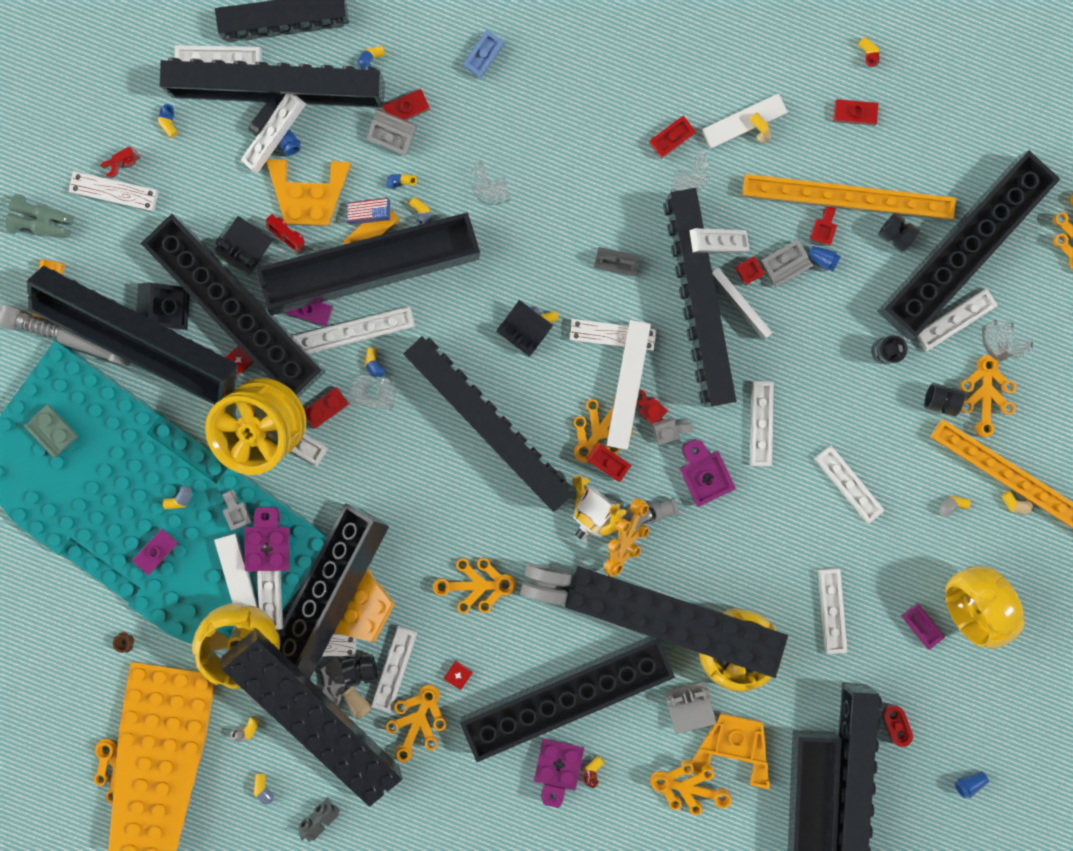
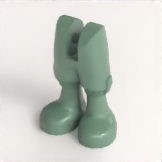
M15 194L9 204L10 211L29 214L37 219L31 220L8 213L6 217L7 232L16 234L20 228H28L38 236L43 234L69 238L71 230L60 226L57 227L58 221L60 223L72 224L73 216L49 208L46 204L32 206L26 203L25 196L21 194Z

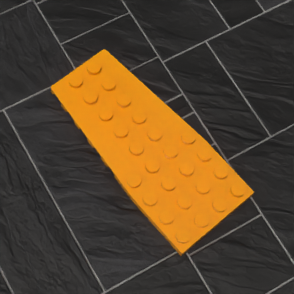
M134 661L130 663L119 726L108 851H177L179 848L182 828L186 821V812L190 805L198 765L201 762L207 738L215 684L208 681L197 670Z

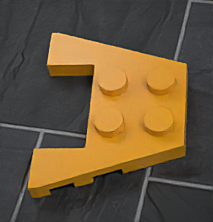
M267 159V165L281 212L287 225L329 226L338 204L341 190L345 185L348 171H350L351 163L331 161L329 184L287 182V160Z
M369 568L364 574L334 633L375 642L395 603L382 585L372 576L373 573Z
M720 712L716 718L717 724L712 725L692 759L693 773L698 774L703 766L710 765L712 755L753 763L749 784L755 787L770 789L763 722Z

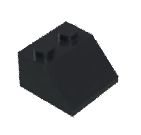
M151 282L138 283L136 312L168 329L188 330L190 295L181 286Z

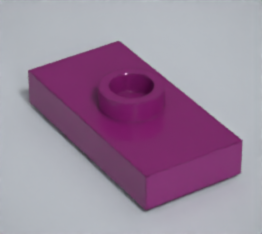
M321 302L285 313L328 326L334 306Z
M163 528L132 561L147 575H150L179 542Z
M916 603L901 615L902 619L926 649L930 650L945 638L944 634L920 604Z

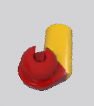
M864 36L858 45L865 51L866 65L875 67L880 60V50Z

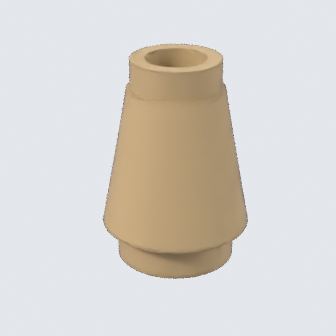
M353 687L342 694L352 716L356 717L357 720L372 710L369 706L370 703Z

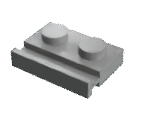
M376 109L366 139L403 155H408L417 125Z
M798 239L760 261L770 280L774 283L775 288L814 266Z

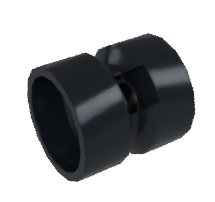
M895 212L884 223L878 235L887 242L893 241L892 245L901 252H904L916 239L920 229L911 223L906 224L905 219Z
M896 335L879 338L872 345V357L876 362L884 365L900 362L907 355V343L903 338Z
M933 382L926 392L924 407L935 412L941 410L946 415L956 417L962 409L965 393L963 390L956 388L947 389L945 385Z
M373 654L361 656L359 660L350 658L342 661V672L346 687L358 686L361 681L365 684L378 681L377 666Z

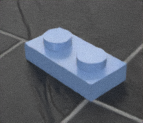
M486 30L464 62L463 67L481 79L505 42Z

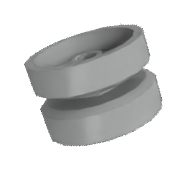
M527 563L524 575L534 581H524L520 594L541 602L565 604L568 592L558 586L565 587L570 585L572 573L551 566Z

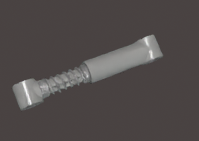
M4 304L0 305V327L15 331L17 329L25 330L26 332L30 331L43 337L47 336L48 339L53 338V340L66 347L106 358L109 361L122 365H130L129 361L56 324L53 325L52 322L47 323L46 320L41 321L40 318L37 320L35 316L31 318L30 315L23 313L21 309Z

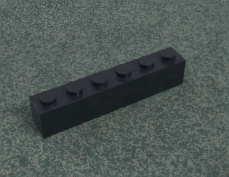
M270 0L215 8L218 34L223 41L236 42L239 38L246 37L247 39H257L261 35L279 36L283 32L297 34L306 29L319 31L323 27L328 26L341 28L344 24H349L346 0Z

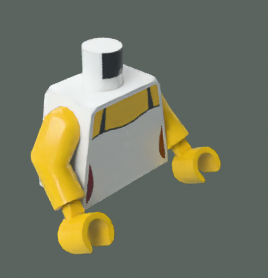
M581 474L574 476L572 483L576 487V501L573 518L581 524L575 535L582 541H586L591 533L603 537L618 531L617 524L626 515V510H621L619 508L620 503L614 504L598 490L586 487L585 485L589 483L587 477L581 479Z

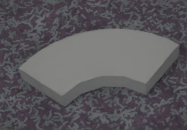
M336 656L321 667L320 671L324 681L322 692L338 706L343 698L342 694L345 692L346 684L343 678L342 661L339 656Z

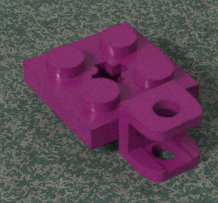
M693 439L682 445V453L688 464L680 467L679 470L697 507L736 489L718 450L709 454L704 443L698 439ZM693 447H696L695 453L691 451ZM705 473L708 475L712 474L713 476L710 479V484L702 482Z
M277 507L257 508L254 514V527H245V571H289L290 527H280V511ZM266 513L270 515L268 520L265 517ZM265 543H269V546L273 547V551H270L269 555H265V552L262 551Z
M542 738L534 782L543 783L541 799L544 805L559 808L563 803L565 790L576 791L584 752L583 746ZM558 758H561L562 763H565V766L561 767L560 770H557L556 766L553 765V762L558 761ZM550 794H556L555 798H549Z

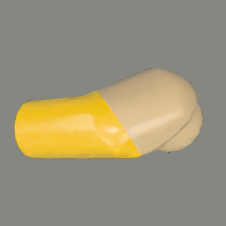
M756 112L749 120L761 132L757 135V140L761 144H765L768 140L770 141L772 134L768 123Z
M1011 491L1001 495L1005 504L1013 513L1025 515L1030 513L1033 508L1031 501H1017Z

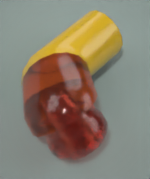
M599 755L584 768V782L590 788L598 786L597 770L605 764Z

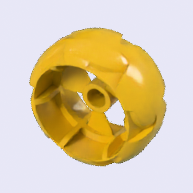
M983 565L970 566L954 574L948 580L945 587L948 611L958 629L973 644L979 647H986L987 649H996L1014 641L1022 633L1025 625L1022 603L1014 588L998 571Z
M231 603L211 611L201 621L192 642V653L195 655V662L199 672L215 685L223 684L229 689H242L221 670V658L215 654L214 650L227 648V651H229L255 628L280 650V638L273 620L264 611L252 605L239 606L238 603ZM223 626H235L229 638L217 630V628Z
M733 608L722 612L723 614L777 631L764 616L757 612L743 608ZM698 653L700 663L706 674L715 683L727 690L748 692L764 686L772 679V677L757 672L746 673L745 668L731 663L725 671L718 664L716 658Z

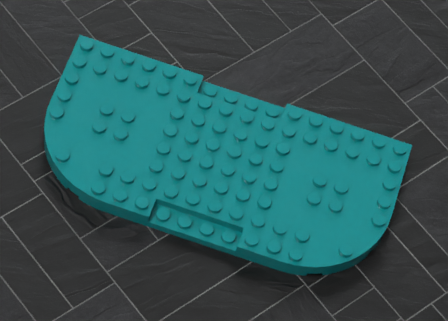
M54 340L0 415V506L5 513L25 532L57 555L62 554L129 602V607L167 634L181 641L192 644L195 632L201 621L216 608L232 603L214 540L237 533L245 559V527H254V514L257 508L277 507L280 511V527H290V570L281 571L282 613L301 589L329 536L251 478L226 467L217 459L211 449L70 347L61 345L56 340ZM46 405H51L80 436L67 449L62 451L57 458H53L24 427ZM182 486L192 488L193 496L186 507L164 509V499L175 498ZM234 489L238 504L245 501L253 522L231 531L223 513V510L228 508L223 494ZM268 513L265 515L267 520L270 518ZM164 528L179 544L150 575H147L132 560ZM248 571L259 608L257 571ZM223 626L217 628V630L229 638L235 626Z

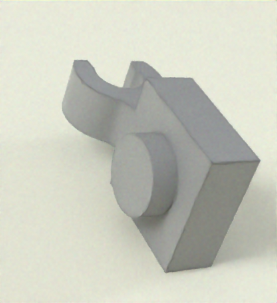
M671 417L652 423L658 445L679 439L678 433L693 431L692 423H689L687 418L675 422Z
M234 489L223 494L228 506L227 509L223 510V513L231 531L253 522L245 501L238 504Z

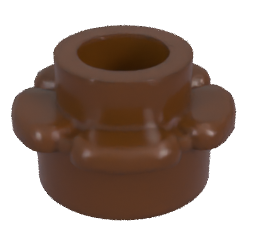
M121 632L118 636L114 637L113 647L117 652L128 653L133 649L134 638L132 635H128L127 632Z

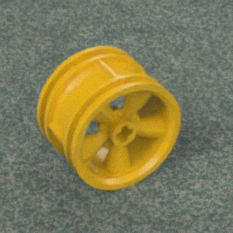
M269 378L251 379L240 385L231 394L212 407L205 424L207 442L217 459L229 469L245 475L262 474L276 466L285 455L300 443L306 430V415L299 398L286 385ZM236 406L242 416L238 421L236 418ZM255 406L262 409L267 416L263 419L254 417ZM277 430L278 445L266 439V431Z

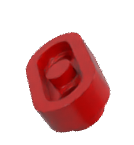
M895 704L887 705L882 711V718L891 741L899 747L910 745L913 740V733L904 710ZM894 711L895 716L890 718V713ZM902 731L903 735L897 737L898 732Z

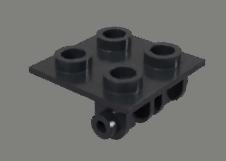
M237 216L224 237H219L216 240L215 244L217 247L214 251L250 275L273 239L240 216Z
M519 299L496 332L530 357L553 327V324Z

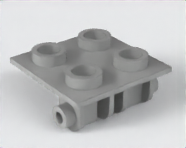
M706 682L664 692L675 734L717 724Z

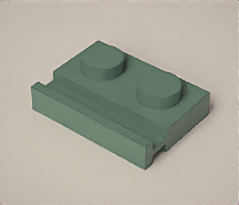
M46 405L28 424L24 425L53 458H57L62 451L80 437L51 405Z

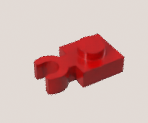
M639 389L638 393L641 394V400L637 401L636 405H640L642 408L638 413L651 425L652 423L659 422L668 410L654 397H651L648 401L645 392Z

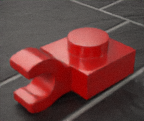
M128 146L111 156L112 159L102 162L100 166L103 169L111 166V172L106 174L111 179L118 175L120 167H132L141 157L137 150Z
M825 207L822 220L815 219L809 240L831 246L837 225L832 223L836 208Z

